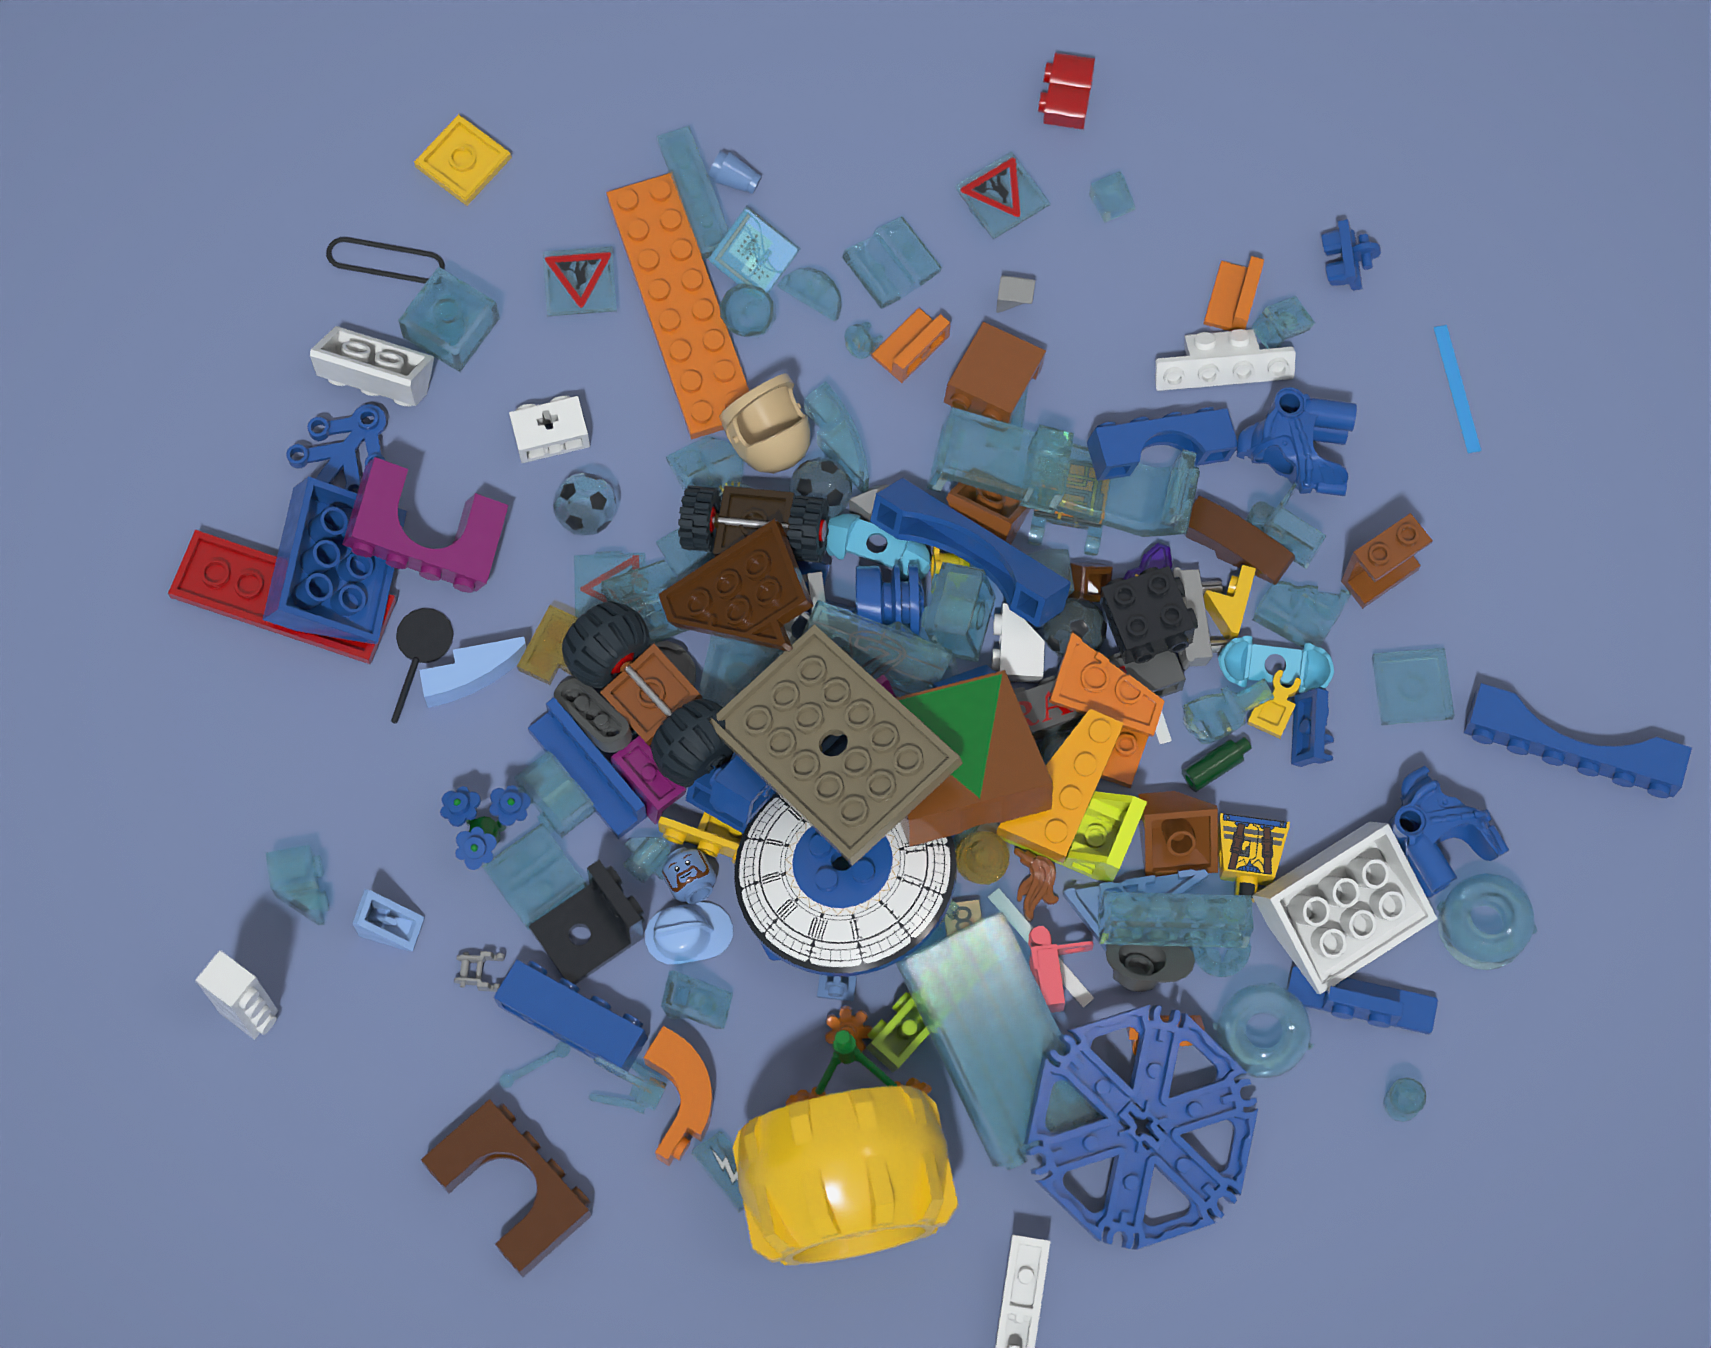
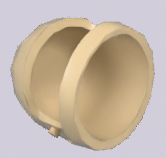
M787 373L778 375L745 393L719 415L726 436L738 456L751 468L759 472L774 474L794 467L805 457L810 446L808 416L801 412L800 403L795 401L793 395L794 383Z

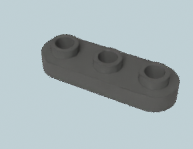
M576 678L566 680L557 686L554 692L555 699L600 750L604 752H617L629 745L632 733L628 721L591 686L583 684Z

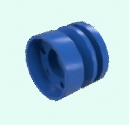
M894 565L890 582H883L880 566H856L857 631H872L883 634L884 625H892L895 641H901V624H908L909 639L919 640V632L924 620V590L917 565H908L907 581H900L899 565ZM857 633V637L861 635L878 641L882 637L872 633ZM860 638L858 642H866L870 640Z

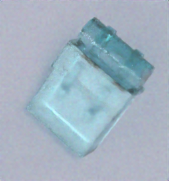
M1295 482L1276 509L1266 502H1257L1251 507L1246 521L1292 552L1295 556L1294 562L1307 570L1318 554L1326 535L1284 509L1298 485Z

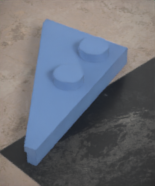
M1193 869L1183 870L1172 875L1159 877L1151 875L1126 879L1121 883L1106 882L1100 883L1099 886L1076 890L1075 887L1068 888L1063 892V896L1106 951L1108 943L1114 938L1129 935L1206 880L1209 874L1205 869L1197 871Z

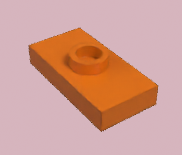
M1122 727L1101 779L1131 789L1149 736Z

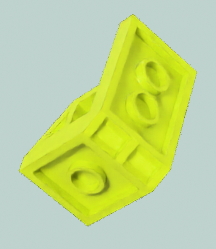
M1095 791L1064 863L997 835L996 838L1024 850H1029L1038 856L1046 857L1057 864L1095 880L1113 882L1121 867L1147 801L1130 795Z

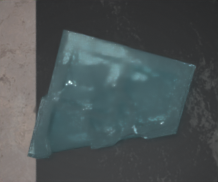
M1279 581L1276 585L1272 584L1259 602L1253 621L1304 648L1305 643H1311L1320 647L1352 593L1341 589L1339 595L1318 592V586H1296L1290 582Z

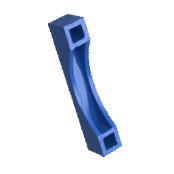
M904 478L876 493L870 519L871 523L896 539L934 546L971 563L997 585L1006 599L1009 610L1039 628L1064 611L1071 582Z
M1483 683L1479 685L1474 694L1464 729L1465 734L1471 735L1472 739L1479 743L1492 744L1494 742L1507 746V750L1519 755L1530 753L1542 757L1544 762L1551 765L1561 766L1566 764L1575 767L1583 775L1592 777L1598 775L1611 778L1613 783L1622 787L1637 786L1647 789L1650 795L1658 798L1674 797L1682 788L1692 747L1659 737L1625 746H1598L1579 742L1556 732L1542 723L1526 708L1516 693Z

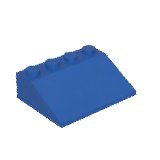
M307 477L293 488L262 620L300 632L370 644L378 643L394 568L385 563L386 560L376 556L362 557L351 551L352 548L342 545L357 493L312 477ZM398 508V518L403 529L407 511Z

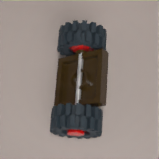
M691 485L685 488L684 496H682L681 500L682 507L679 510L681 516L678 519V525L680 526L678 537H680L679 543L682 549L713 551L716 557L768 522L776 519L784 528L796 561L816 563L822 561V556H824L825 547L827 546L826 537L829 529H827L829 507L826 498L796 496L794 492L724 486L721 502L718 488Z

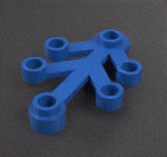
M366 404L358 407L352 417L332 421H326L322 417L311 419L307 429L310 437L315 441H323L329 435L351 433L344 442L307 449L300 444L292 445L286 452L289 464L294 468H303L308 463L329 460L315 479L331 484L344 467L346 479L344 489L349 491L359 489L361 481L356 450L365 439L368 453L365 466L374 457L385 460L381 454L378 437L386 428L385 413L376 405ZM365 417H374V421L371 424L362 423ZM317 425L325 426L324 431L321 433H314L313 429ZM301 452L304 454L301 460L296 461L292 459L293 454Z

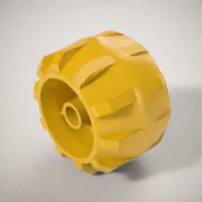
M911 1086L856 1089L790 1104L750 1120L738 1131L732 1147L738 1173V1188L744 1203L753 1251L771 1263L779 1261L783 1265L831 1262L895 1248L935 1234L939 1227L948 1224L958 1208V1200L948 1159L947 1142L942 1131L937 1105L924 1091L912 1088Z

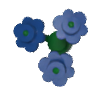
M510 785L506 790L496 788L491 792L490 800L493 804L490 805L489 812L493 816H498V821L486 816L475 819L477 816L476 808L481 803V797L476 792H469L467 787H459L456 792L448 791L442 796L441 801L444 806L440 810L441 816L448 819L454 827H460L465 822L470 827L469 831H462L456 837V843L459 848L456 850L455 855L459 860H465L467 868L477 870L482 866L483 862H492L494 855L491 851L499 843L500 832L504 831L507 826L513 825L516 820L524 821L526 819V809L530 806L531 800L526 793H518L516 786Z

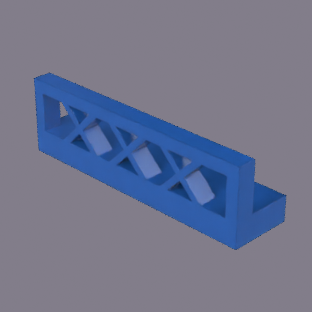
M553 697L546 703L548 713L529 726L528 731L614 835L620 839L647 818L645 805L555 697Z

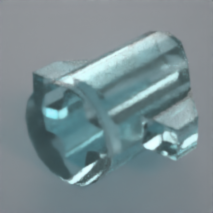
M660 837L630 838L624 846L632 854L623 863V866L643 883L653 873L663 880L662 869L668 861L670 853L668 842Z

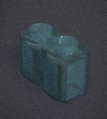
M549 750L514 777L518 786V793H526L530 797V805L533 804L541 813L537 816L538 821L549 834L555 831L562 838L596 812L594 803Z

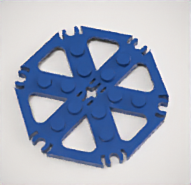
M1151 1004L1068 1029L1067 1031L1074 1036L1077 1043L1069 1035L1062 1034L1059 1037L1066 1045V1052L1061 1056L1054 1049L1046 1051L1048 1058L1057 1063L1056 1066L1051 1064L1046 1057H1042L1024 1139L1025 1145L1033 1141H1039V1146H1031L1025 1150L1026 1155L1039 1153L1042 1157V1164L1037 1168L1031 1169V1174L1043 1175L1047 1172L1049 1173L1043 1179L1034 1181L1097 1241L1102 1242L1103 1239V1243L1112 1245L1114 1234L1119 1231L1123 1235L1122 1248L1130 1249L1133 1245L1132 1249L1135 1250L1217 1223L1210 1218L1207 1210L1212 1216L1223 1218L1224 1214L1218 1209L1217 1201L1223 1197L1227 1202L1235 1204L1237 1199L1231 1191L1226 1190L1227 1187H1230L1236 1195H1241L1258 1109L1243 1112V1107H1251L1257 1103L1256 1098L1244 1100L1240 1096L1241 1088L1251 1084V1080H1233L1238 1075L1247 1072L1186 1013L1180 1014L1179 1010H1171L1169 1020L1163 1022L1160 1018L1162 1006L1153 1005L1150 1009ZM1126 1027H1131L1137 1031L1139 1042L1129 1086L1091 1050L1092 1041L1096 1037ZM1188 1041L1215 1066L1217 1071L1216 1078L1210 1084L1169 1097L1180 1042ZM1060 1080L1066 1081L1104 1118L1059 1133L1050 1132L1045 1125V1119L1053 1085ZM1132 1117H1136L1139 1120L1147 1118L1149 1122L1146 1124V1127L1151 1135L1145 1133L1136 1135L1137 1125ZM1228 1120L1234 1127L1230 1155L1226 1168L1223 1171L1217 1172L1180 1135ZM1119 1121H1121V1122L1126 1126V1128H1124V1127L1119 1123ZM1115 1156L1104 1207L1099 1212L1092 1213L1064 1187L1063 1176L1068 1171ZM1155 1167L1188 1199L1189 1210L1184 1216L1154 1226H1148L1144 1223L1143 1218Z

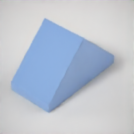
M365 889L353 921V926L359 937L402 950L413 951L424 917L369 889Z

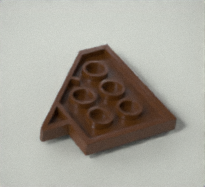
M776 519L768 522L658 594L667 621L677 628L788 652L793 647L784 625L814 606L784 528Z

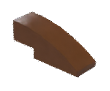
M1200 495L1180 521L1186 538L1214 550L1218 559L1240 569L1242 565L1256 568L1255 576L1274 585L1279 582L1295 559L1292 552L1259 528Z

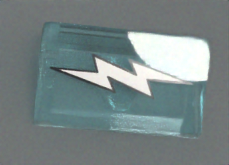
M719 1131L695 1147L691 1154L740 1213L745 1208L738 1188V1173L732 1148L733 1145Z

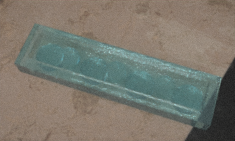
M687 126L657 136V143L667 170L673 180L702 259L711 257L729 232V228L690 127Z

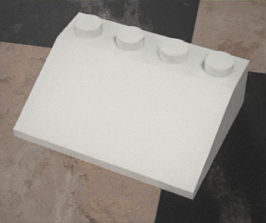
M1366 823L1252 895L1269 929L1317 994L1324 993L1330 986L1333 987L1437 920L1388 823Z

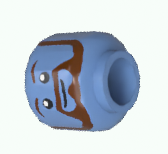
M684 847L676 849L668 856V861L662 869L663 878L673 897L678 901L689 904L699 903L713 892L712 887L716 882L715 872L705 854L698 849L688 850Z

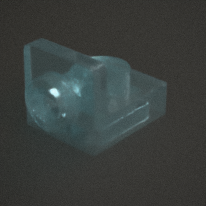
M1294 296L1267 306L1252 325V329H1254L1255 334L1266 349L1279 348L1286 339L1309 331L1315 322L1297 297Z

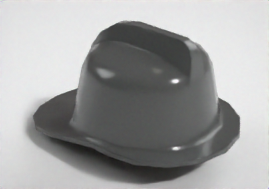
M1123 935L1109 942L1105 952L1107 962L1113 969V979L1126 989L1134 992L1152 990L1159 982L1165 983L1181 980L1193 971L1195 965L1194 954L1189 947L1177 940L1168 938Z

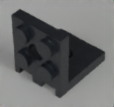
M600 860L587 867L588 886L528 926L562 977L575 985L644 938L642 923L645 920L642 916L644 912L632 895L626 898L621 887L623 882L611 865L605 868ZM577 927L588 929L591 933L590 940L584 945L573 944L569 939L573 929Z

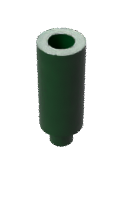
M1245 737L1237 742L1231 739L1227 740L1182 770L1186 783L1194 792L1199 791L1244 761L1243 754L1252 749L1251 744Z

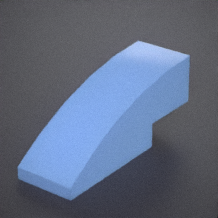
M525 637L453 650L454 664L419 670L427 707L431 708L456 701L497 681L528 655Z

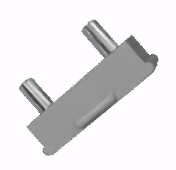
M1176 567L1172 574L1174 578L1180 577L1185 590L1184 603L1187 608L1194 610L1198 622V628L1194 631L1193 643L1178 652L1181 669L1187 670L1188 667L1206 666L1213 657L1212 653H1220L1230 640L1210 641L1203 597L1206 590L1221 593L1223 589L1221 586L1222 582H1201L1199 569L1181 570L1179 567Z

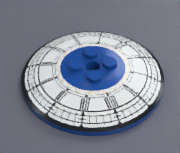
M775 793L755 814L751 822L748 823L737 850L734 871L736 895L745 921L757 939L772 954L782 961L810 973L836 977L856 976L875 972L899 962L917 950L933 934L944 918L955 890L957 858L952 836L909 847L899 822L853 866L847 870L839 871L833 867V863L842 855L785 800Z

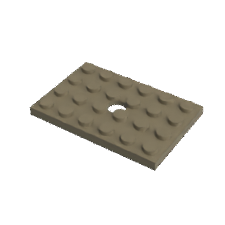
M814 624L792 644V650L781 654L716 714L718 721L725 720V730L712 718L709 721L723 742L853 866L961 766L963 762L960 756ZM830 734L834 736L844 734L848 739L846 749L837 756H826L822 753L821 743Z

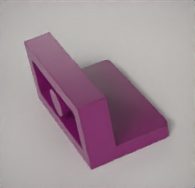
M640 736L630 742L627 747L611 756V765L644 803L647 816L655 825L658 823L663 811L685 795L686 788L684 786L673 783L660 773L654 762L651 748Z

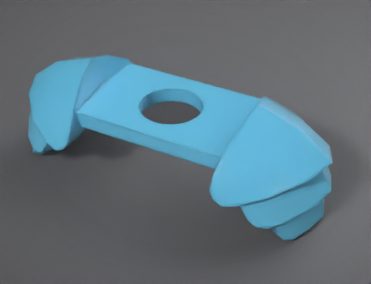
M841 514L829 520L827 528L829 532L826 537L827 546L825 547V551L829 555L842 560L848 552L893 568L894 565H899L900 580L907 581L908 565H917L920 580L928 574L931 568V557L925 544L896 539L876 525L861 520V516L857 514ZM873 535H881L886 539L887 547L883 552L873 553L867 548V540Z
M1243 636L1229 641L1218 657L1219 666L1225 678L1241 687H1246L1248 680L1273 682L1274 675L1269 674L1265 669V660L1272 654L1281 655L1286 663L1280 684L1293 685L1295 679L1299 678L1301 679L1300 694L1315 688H1326L1334 675L1331 656L1323 648L1311 643H1305L1303 650L1253 644L1252 636Z

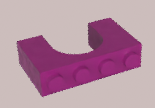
M374 457L365 466L342 545L352 548L351 551L362 557L376 556L386 560L385 563L393 568H410L419 571V575L431 581H439L441 579L453 583V587L462 592H477L486 585L509 505L475 493L465 502L455 539L450 546L440 549L420 546L405 534L398 518V504L408 469Z

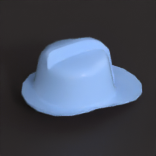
M710 902L678 905L659 911L650 919L645 930V943L649 953L657 961L667 965L684 964L716 957L728 948L733 937V924L729 915L721 907Z

